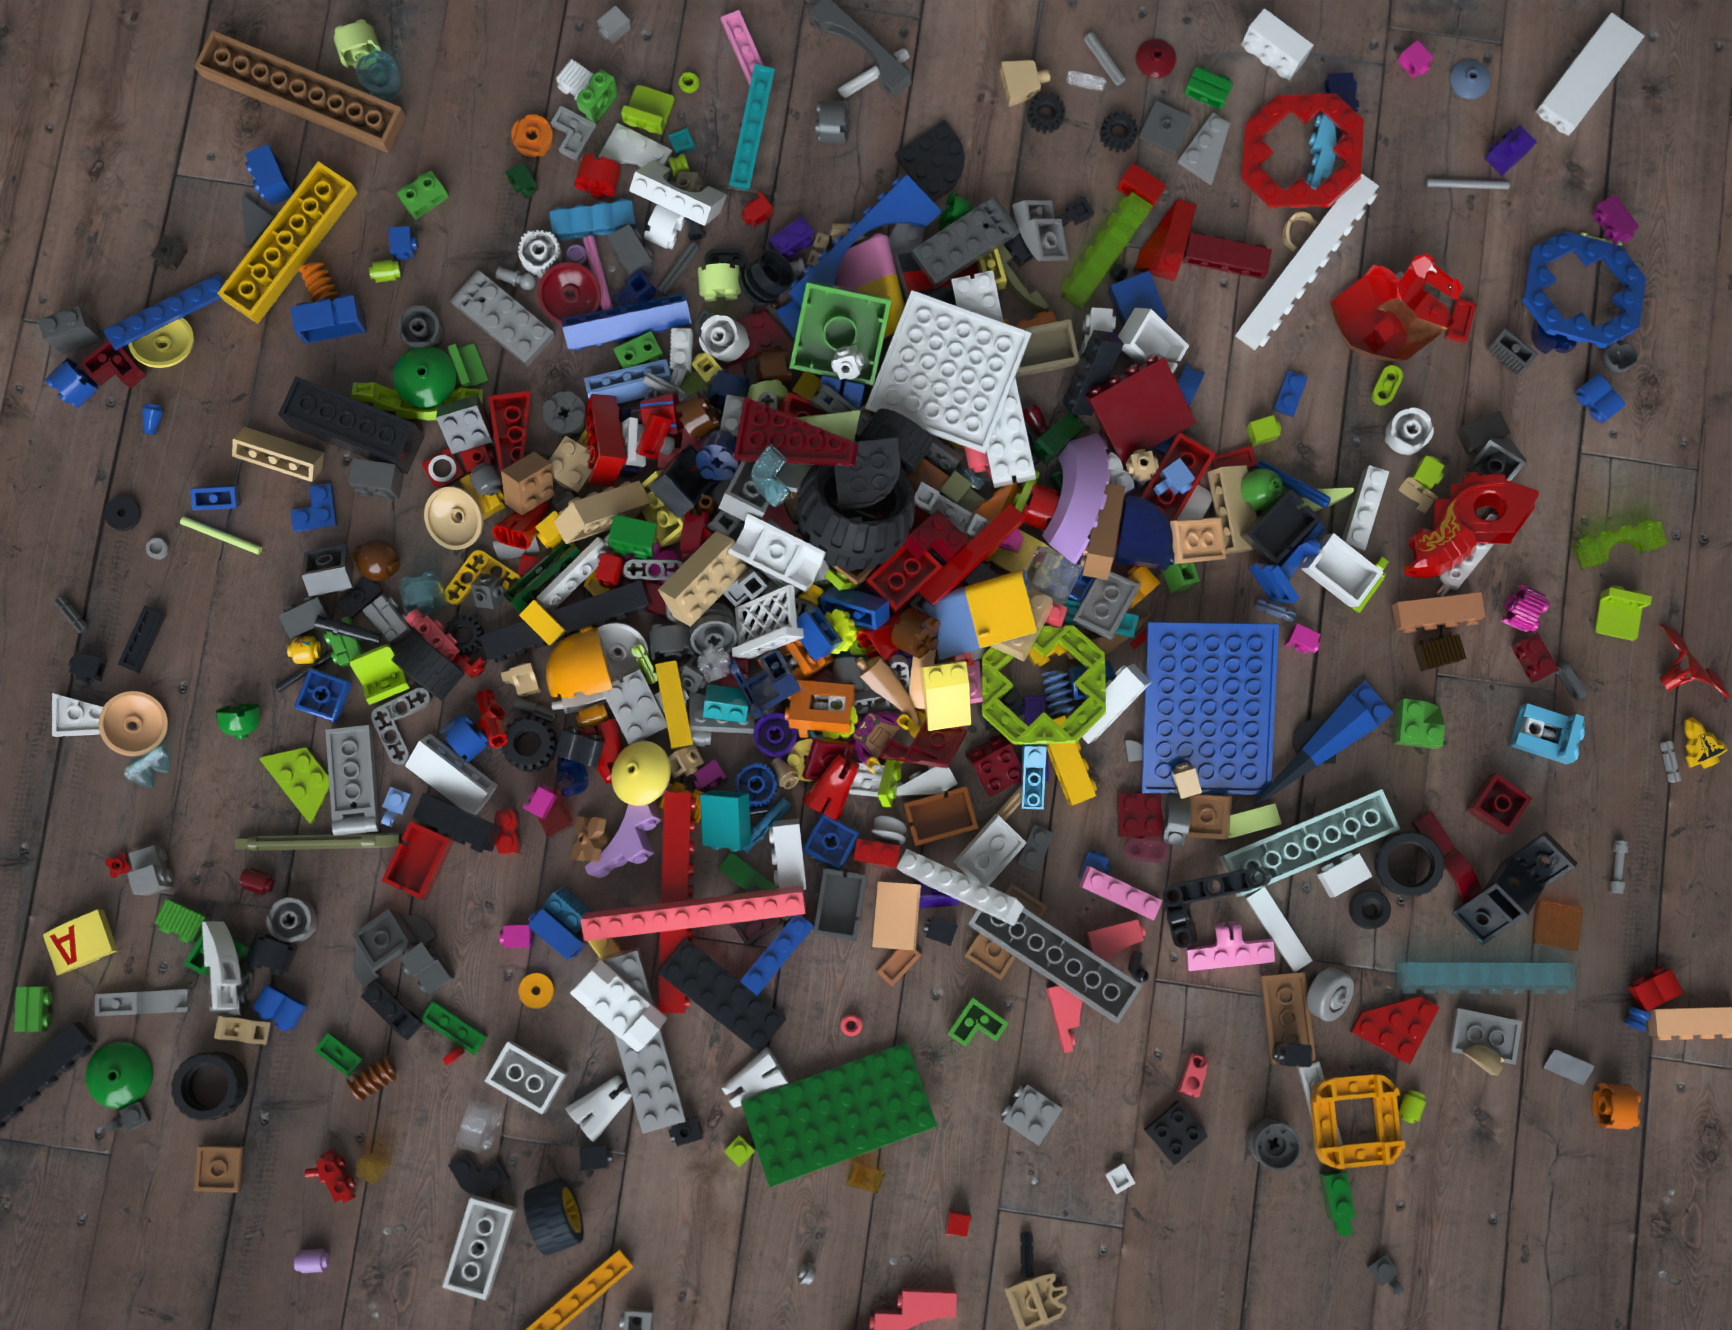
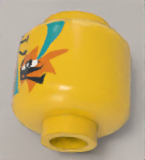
M297 636L293 638L291 644H288L287 654L289 657H292L296 664H312L321 656V644L313 636Z

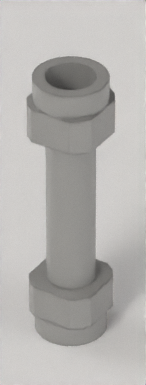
M1614 841L1613 852H1616L1613 881H1610L1609 885L1611 893L1624 894L1625 883L1622 882L1625 853H1628L1629 848L1626 841Z

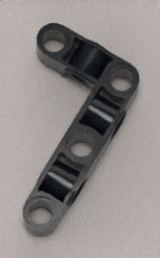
M1264 867L1242 869L1166 887L1163 892V900L1174 944L1179 948H1187L1197 942V931L1190 910L1191 903L1264 887L1271 880L1269 870ZM1257 871L1263 876L1261 883H1258L1254 878ZM1215 880L1221 885L1219 892L1213 889V882ZM1174 889L1179 893L1177 901L1172 898V891ZM1183 932L1189 937L1188 943H1184L1181 939Z

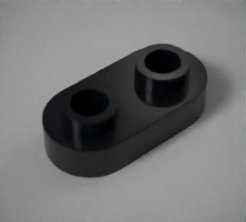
M712 249L705 255L706 265L713 264L712 261L718 259L719 263L730 264V268H735V265H738L741 271L747 263L746 255L740 249ZM739 259L740 262L738 264H734L733 260Z

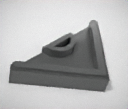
M243 195L241 200L246 245L251 249L274 220V217Z

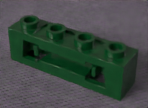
M563 541L503 595L521 614L533 600L537 601L536 597L581 552L572 542L566 544ZM564 550V553L554 561L553 559ZM525 583L528 584L520 592L516 593Z

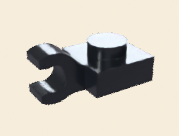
M1082 197L1066 205L1065 209L1067 212L1059 215L1057 218L1062 219L1063 227L1071 221L1076 226L1093 217L1095 213L1086 198Z

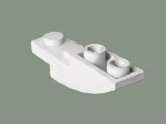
M204 921L202 922L205 967H210L212 1009L237 1008L236 985L241 984V976L232 937L224 922Z

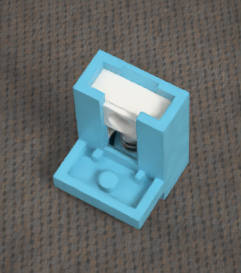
M1528 703L1521 705L1509 746L1563 764L1574 763L1580 752L1579 742L1585 735L1584 716L1575 714L1568 717ZM1530 724L1536 728L1535 735L1529 731Z

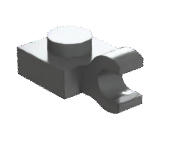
M138 1101L120 1110L121 1118L106 1124V1128L109 1133L117 1131L124 1126L127 1131H131L151 1120L143 1102Z
M1386 1254L1381 1255L1367 1266L1381 1286L1387 1283L1397 1296L1405 1292V1289L1395 1278L1399 1271Z

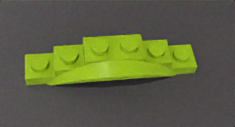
M353 382L351 394L354 400L362 403L372 402L374 403V408L382 411H396L397 417L406 420H437L438 406L477 394L481 403L483 402V389H468L466 387L454 390L446 401L431 408L414 407L406 403L396 390L375 382Z

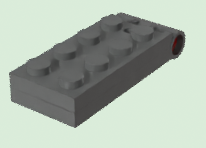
M993 197L912 249L911 256L936 289L1005 242L1014 238L1020 230L998 199Z

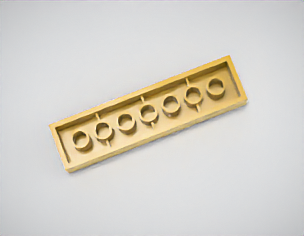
M318 161L217 294L224 302L259 324L358 194L352 183Z

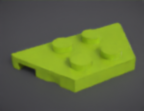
M305 747L261 757L259 760L309 824L314 823L315 816L320 806L323 805L330 787L329 774L311 751Z

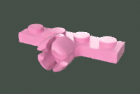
M1228 921V926H1225V922H1220L1216 925L1215 944L1186 948L1187 969L1189 971L1275 962L1274 941L1272 939L1243 941L1242 927L1235 921Z

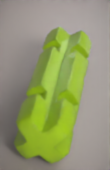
M636 644L631 648L634 657L637 656L636 661L642 673L646 674L644 677L647 683L653 684L658 681L656 671H653L655 668L648 654L644 653L646 650L643 644Z

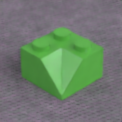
M1411 699L1398 701L1396 705L1393 744L1430 749L1443 747L1445 724L1440 706L1426 701Z

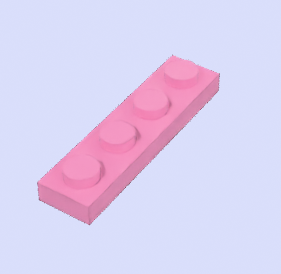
M740 10L720 17L750 87L754 65H764Z
M1089 866L1086 867L1079 887L1150 920H1155L1162 900Z

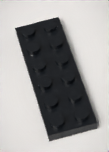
M685 937L657 971L659 975L758 1054L786 1020L784 1016L754 994Z

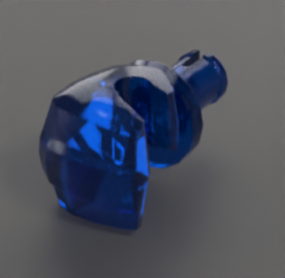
M560 757L561 763L556 768L558 772L562 773L558 777L557 782L560 783L564 779L570 781L568 786L562 788L561 796L570 797L585 792L589 787V778L584 764Z

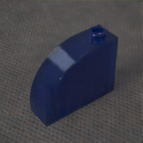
M1127 496L1124 502L1115 562L1166 571L1169 565H1173L1175 553L1171 552L1173 535L1167 517L1150 501L1139 497Z

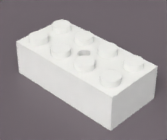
M476 1195L470 1198L443 1288L483 1300L490 1296L517 1207ZM479 1242L484 1245V1250L478 1248Z

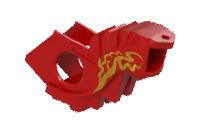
M1477 472L1468 473L1467 477H1463L1461 484H1451L1449 499H1435L1433 530L1420 528L1409 538L1408 545L1413 550L1414 562L1404 566V574L1411 578H1434L1443 575L1448 569L1452 571L1457 564L1461 565L1466 557L1470 558L1476 551L1477 543L1512 544V539L1534 511V502L1539 497V491L1506 480V475L1495 472L1489 475H1480ZM1488 506L1494 508L1499 513V518L1491 521L1483 520L1475 512L1481 507Z

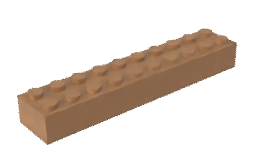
M213 30L194 66L203 78L386 153H390L406 119L402 108Z

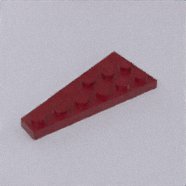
M744 396L733 459L747 462L855 466L858 444Z

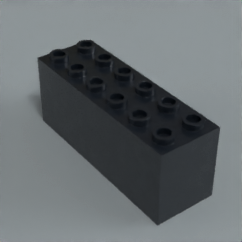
M295 376L278 413L294 430L369 460L395 464L402 473L407 475L424 439V435L412 422Z

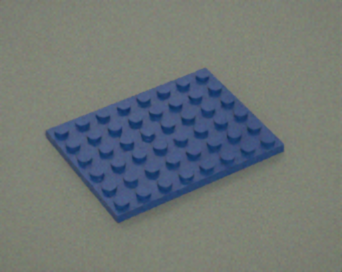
M1147 621L1145 676L1152 683L1145 689L1142 793L1177 794L1171 770L1176 769L1175 766L1181 763L1192 764L1195 767L1202 793L1199 794L1261 795L1267 789L1272 780L1278 623Z

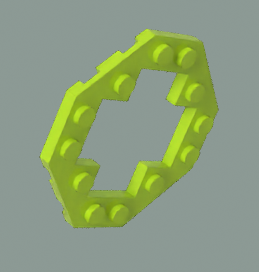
M1074 625L1054 628L1052 626H1043L1032 646L1042 657H1045L1059 643L1088 669L1074 682L1075 686L1088 699L1060 726L1043 712L1028 727L1000 701L1013 687V683L999 671L1014 657L993 647L982 656V715L1012 744L1076 743L1106 714L1105 653Z

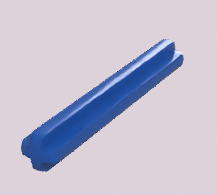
M1264 460L1258 462L1256 469L1266 468L1274 471L1281 478L1283 486L1292 489L1294 492L1323 508L1330 504L1331 498Z

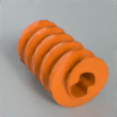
M324 262L308 263L299 269V272L302 273V279L305 280L306 287L309 288L308 292L312 295L313 302L323 298L334 301L339 296L338 292H332L336 286L330 284L332 282L331 277H326L329 271L322 270L326 266Z

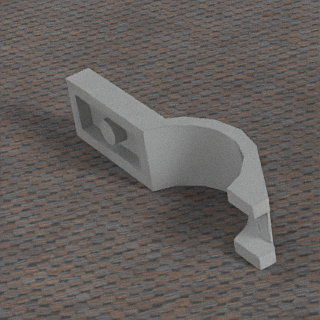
M190 989L95 994V1016L189 1012L188 994H190Z

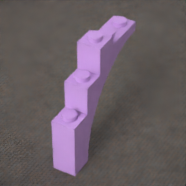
M668 782V785H667L666 789L664 790V792H665L666 790H668L669 788H671L669 782ZM655 801L642 806L628 804L622 824L610 844L601 853L600 861L590 862L585 866L587 874L602 878L607 876L612 869L625 865L627 861L640 864L654 854L645 831L655 828L656 824L662 821Z

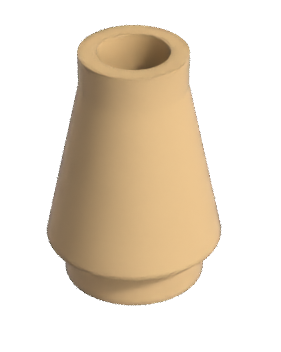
M776 758L771 762L781 787L790 789L798 783V773L786 764L782 758Z

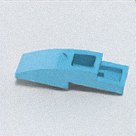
M1323 113L1322 115L1318 114L1314 124L1317 127L1316 133H1312L1309 140V145H1312L1310 153L1314 154L1311 166H1314L1312 173L1309 172L1306 183L1314 190L1319 187L1322 177L1328 179L1333 170L1336 155L1332 150L1336 145L1335 126Z

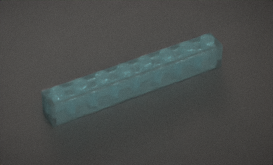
M1395 963L1396 989H1403L1405 994H1416V989H1424L1425 994H1438V989H1446V994H1460V989H1468V994H1481V989H1489V994H1503V989H1511V994H1525V989H1533V994H1546V990H1554V994H1568V990H1576L1575 963Z

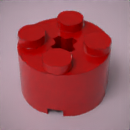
M593 154L583 155L574 187L591 193V197L602 200L603 196L612 197L616 192L620 178V166L613 160L603 156L599 160L595 159Z
M1033 484L1029 495L1031 496L1030 504L1026 503L1022 513L1026 517L1024 522L1029 526L1045 531L1055 513L1061 491L1041 484Z

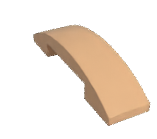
M937 648L933 651L930 650L920 659L913 656L909 698L914 708L925 709L919 666L935 664Z

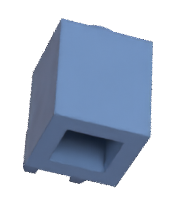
M1179 458L1162 470L1160 477L1163 481L1156 485L1153 490L1158 496L1167 489H1170L1174 495L1179 492L1184 494L1193 487L1191 483L1195 477Z

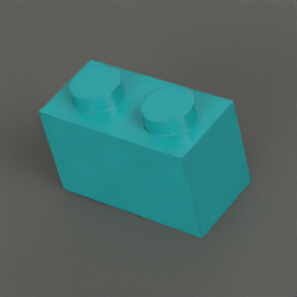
M707 684L703 717L746 723L748 702L742 690Z

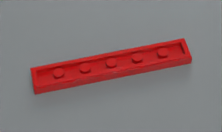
M1009 504L918 590V593L934 607L1026 520L1025 515L1012 504Z

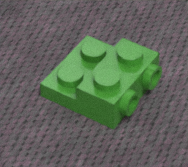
M600 69L598 73L591 76L589 85L586 89L581 90L577 96L578 109L586 114L588 120L596 124L618 97L614 77Z

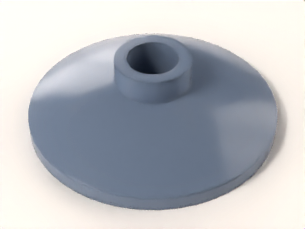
M1474 60L1459 62L1452 69L1449 78L1453 91L1465 99H1477L1483 96L1488 90L1491 81L1487 68Z

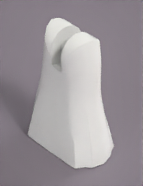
M766 1047L743 1069L731 1077L721 1089L727 1095L736 1091L739 1087L742 1088L743 1092L736 1094L729 1100L732 1107L736 1108L742 1106L740 1101L790 1083L773 1053Z
M619 1075L606 1081L589 1094L565 1108L577 1124H580V1128L593 1142L597 1140L607 1125L632 1096L629 1087L619 1092V1095L616 1097L612 1094L624 1082Z

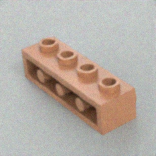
M1482 592L1401 601L1392 605L1395 629L1403 630V633L1415 632L1416 628L1424 627L1425 631L1434 630L1439 625H1445V628L1457 627L1458 623L1466 622V626L1479 624L1481 619L1486 617Z

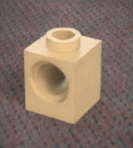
M1181 763L1175 766L1176 769L1171 770L1177 794L1181 799L1202 793L1196 769L1192 764Z

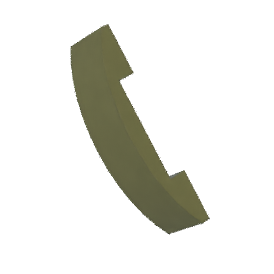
M1003 244L999 246L998 252L1009 290L1031 310L1037 313L1043 311L1047 313L1049 306L1037 290L1029 294L1009 267L1012 261L1011 254Z

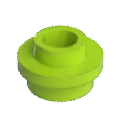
M686 72L679 78V87L685 93H693L699 87V79L694 73ZM688 81L693 83L691 86L686 85Z

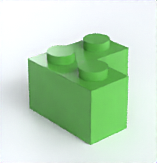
M971 997L946 1034L966 1047L979 1029L997 1042L1009 1023Z

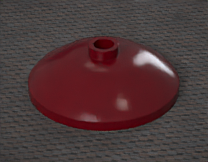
M574 262L556 264L544 273L539 282L538 301L540 307L548 318L562 325L563 318L596 312L601 300L599 282L595 275L581 264ZM569 289L575 292L573 297L568 296L567 291Z

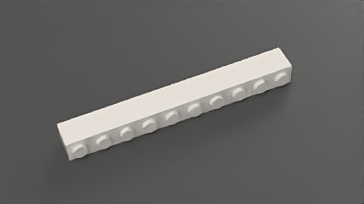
M1361 173V179L1336 201L1239 329L1235 337L1253 350H1256L1259 345L1263 347L1270 338L1267 334L1270 330L1276 331L1282 323L1280 317L1283 313L1288 315L1294 307L1292 301L1295 297L1300 299L1306 291L1304 285L1307 281L1310 284L1318 275L1316 272L1319 266L1323 268L1330 259L1327 256L1331 250L1335 252L1342 243L1339 240L1343 234L1347 236L1354 227L1351 223L1354 219L1359 221L1366 211L1363 207L1366 203L1371 205L1377 197L1375 191L1379 186Z

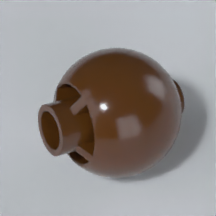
M372 539L363 545L356 546L353 551L352 557L356 561L359 572L371 581H385L397 573L400 568L398 551L394 545L386 540Z

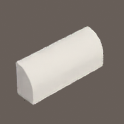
M432 734L427 735L418 742L405 765L459 808L474 815L485 806L498 786Z

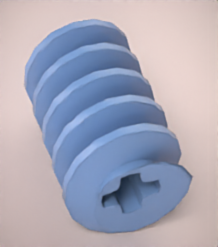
M1059 670L1041 674L1042 677H1048L1042 682L1043 685L1049 686L1044 689V693L1051 694L1046 697V701L1053 702L1047 707L1048 710L1054 711L1049 714V717L1068 714L1075 708L1073 705H1068L1070 701L1074 700L1073 697H1067L1066 695L1072 691V689L1065 688L1070 681L1063 680L1068 675V672Z

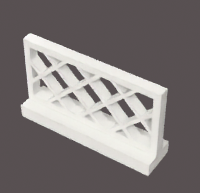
M793 585L784 586L735 608L738 646L732 648L733 657L751 659L804 637L803 629L797 628ZM785 593H786V595H787V600H786V602H785V604H784V603L782 602V600H783V598H784V596H785ZM773 599L775 602L772 606V609H770L769 605L771 600ZM758 605H759V606L761 607V609H760V611H759V613H758V616H757V614H756L755 612H756V609H757V607H758ZM779 607H781L782 611L780 613V616L778 617L776 613ZM743 611L748 613L745 620L743 619ZM765 613H767V614H768V618H767L766 622L764 623L762 620H763V618H764V616H765ZM788 614L789 624L785 625L784 620ZM753 618L755 622L753 627L751 628L749 625ZM774 620L776 622V625L772 631L770 627ZM761 626L763 629L760 633V636H758L757 631ZM748 632L749 636L745 642V634Z

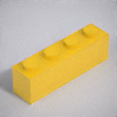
M1065 715L1059 716L1052 720L1060 726L1066 720ZM1079 741L1076 743L1046 744V750L1068 805L1073 806L1095 797L1097 787L1094 780L1088 776L1087 771L1089 767L1086 760L1082 759L1079 753L1081 750Z

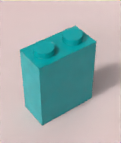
M710 790L700 795L702 846H711L713 850L730 848L732 852H739L751 844L749 793Z

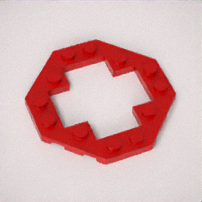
M1336 93L1276 95L1245 123L1242 182L1269 208L1290 206L1291 208H1308V206L1330 207L1361 179L1364 119ZM1321 111L1346 135L1332 148L1333 153L1345 164L1316 190L1300 177L1284 191L1259 167L1273 154V150L1262 138L1290 112L1305 125Z

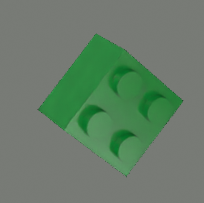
M614 514L608 538L610 550L620 556H626V554L635 555L634 557L639 560L653 559L658 538L657 523Z

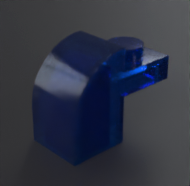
M640 269L624 281L627 287L614 295L613 298L618 306L651 300L655 296L657 289L647 274Z
M1534 319L1531 338L1534 346L1540 352L1548 354L1554 348L1559 353H1569L1576 347L1577 341L1567 339V336L1560 334H1547L1537 320Z

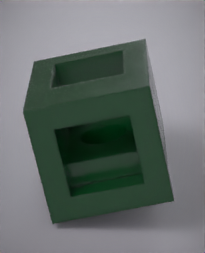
M523 162L505 172L508 181L516 193L521 192L524 198L532 197L538 190L535 180Z

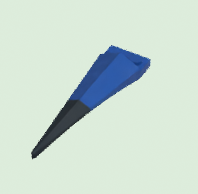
M1366 681L1361 682L1346 695L1303 748L1258 797L1253 806L1259 805L1377 728L1393 712Z

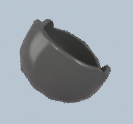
M1615 342L1603 350L1602 360L1608 370L1615 373H1624L1637 363L1638 354L1630 343L1617 344Z

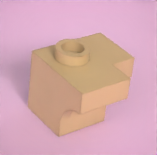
M522 663L510 668V671L501 673L503 682L515 685L517 695L520 697L541 692L536 669L531 663Z

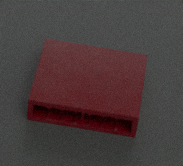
M1159 353L1147 356L1145 361L1139 365L1129 366L1125 373L1110 377L1107 383L1102 386L1092 387L1089 393L1085 395L1112 452L1119 457L1122 464L1128 461L1134 451L1141 449L1147 451L1196 423L1166 358Z

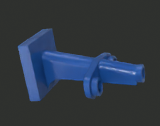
M1318 522L1293 548H1288L1290 551L1277 565L1253 563L1249 567V570L1270 601L1294 604L1300 599L1289 580L1305 557L1316 556L1319 553L1321 546L1317 540L1325 531V527L1321 522Z

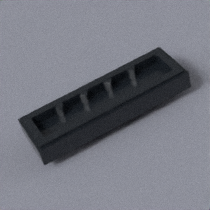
M144 606L118 665L137 673L141 672L166 617L165 613Z

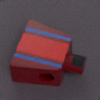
M672 391L641 401V409L631 410V418H637L638 422H643V428H645L650 413H655L672 420L667 434L682 432L681 411L677 412L675 404L679 402L678 391Z

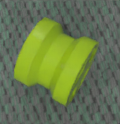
M684 153L679 154L677 158H668L674 178L678 176L679 171L690 172Z

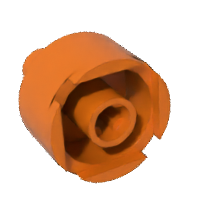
M1598 1084L1600 1088L1598 1091H1594L1592 1096L1593 1116L1598 1117L1599 1122H1596L1597 1125L1601 1128L1627 1130L1633 1126L1637 1127L1640 1123L1638 1104L1641 1101V1095L1639 1091H1635L1630 1085Z

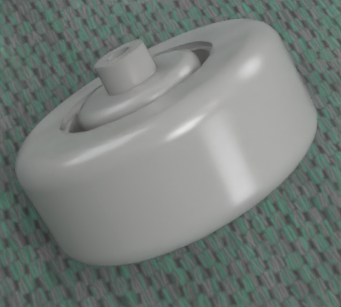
M1329 967L1321 971L1312 982L1307 994V1008L1310 1013L1324 1021H1333L1339 1018L1345 1012L1353 997L1354 981L1352 977L1336 967Z

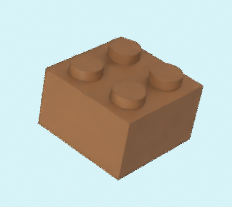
M532 452L501 471L505 504L520 515H524L554 496L551 463L536 452Z

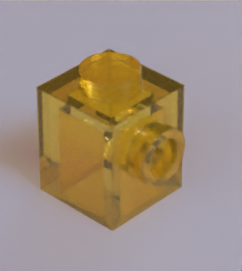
M373 1152L366 1154V1156L362 1155L356 1164L358 1170L355 1175L372 1185L379 1184L391 1162Z

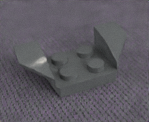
M388 909L352 934L354 944L356 945L353 972L363 988L381 977L377 971L379 968L413 944L418 945L421 942H430L437 935L426 919L401 914Z

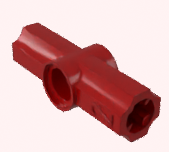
M492 690L479 691L475 696L481 714L477 723L486 732L490 747L498 748L504 746L508 742L502 722L506 714L497 705Z

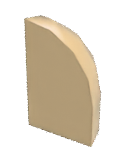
M1476 1044L1462 1052L1490 1075L1498 1076L1503 1068L1500 1063L1505 1061V1058L1486 1045Z

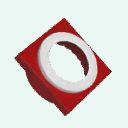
M449 448L421 463L436 490L449 486L465 476ZM440 459L448 460L452 466L451 473L443 478L436 476L433 472L434 463Z

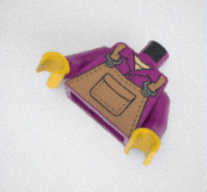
M875 711L874 713L869 712L865 719L858 716V722L854 724L856 731L852 735L853 742L855 743L854 752L856 757L868 767L871 773H875L872 768L874 765L882 766L878 760L880 752L888 739L893 740L901 727L905 730L909 729L904 724L907 720H913L906 714L899 715L890 711Z

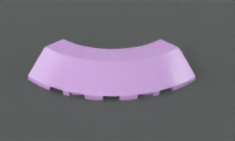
M1098 433L1069 441L1058 457L1063 470L1061 496L1055 513L1042 535L1051 547L1074 564L1077 563L1090 541L1087 537L1092 527L1096 528L1098 525L1099 509H1104L1107 495L1104 494L1105 487L1110 483L1111 470L1108 469L1110 456L1106 453L1108 447L1103 437Z

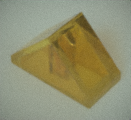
M853 1160L845 1182L848 1186L878 1194L885 1172Z

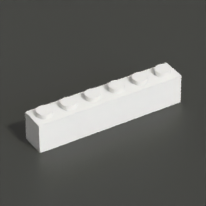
M906 849L897 866V869L906 876L1013 926L1024 908L1017 899L909 849Z

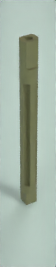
M356 833L334 836V834L257 835L236 838L235 850L398 847L399 843H401V833Z

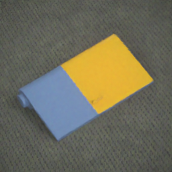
M1024 569L951 590L934 607L925 600V603H923L924 612L941 622L937 636L939 643L936 647L940 660L1038 632L1028 594L1030 583Z

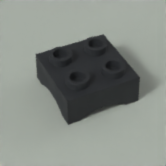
M1175 1101L1165 1112L1143 1129L1173 1165H1176L1208 1137L1179 1101Z

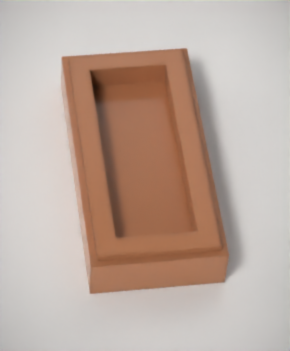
M897 949L876 972L893 986L922 954L917 950Z

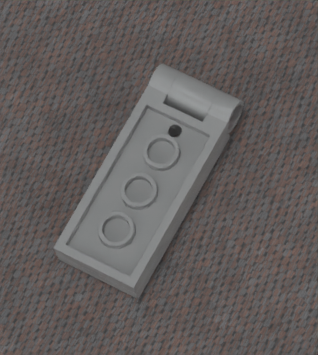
M479 270L449 300L459 311L526 367L535 360L555 337L553 331Z
M364 725L326 729L332 831L334 836L379 831L373 727Z

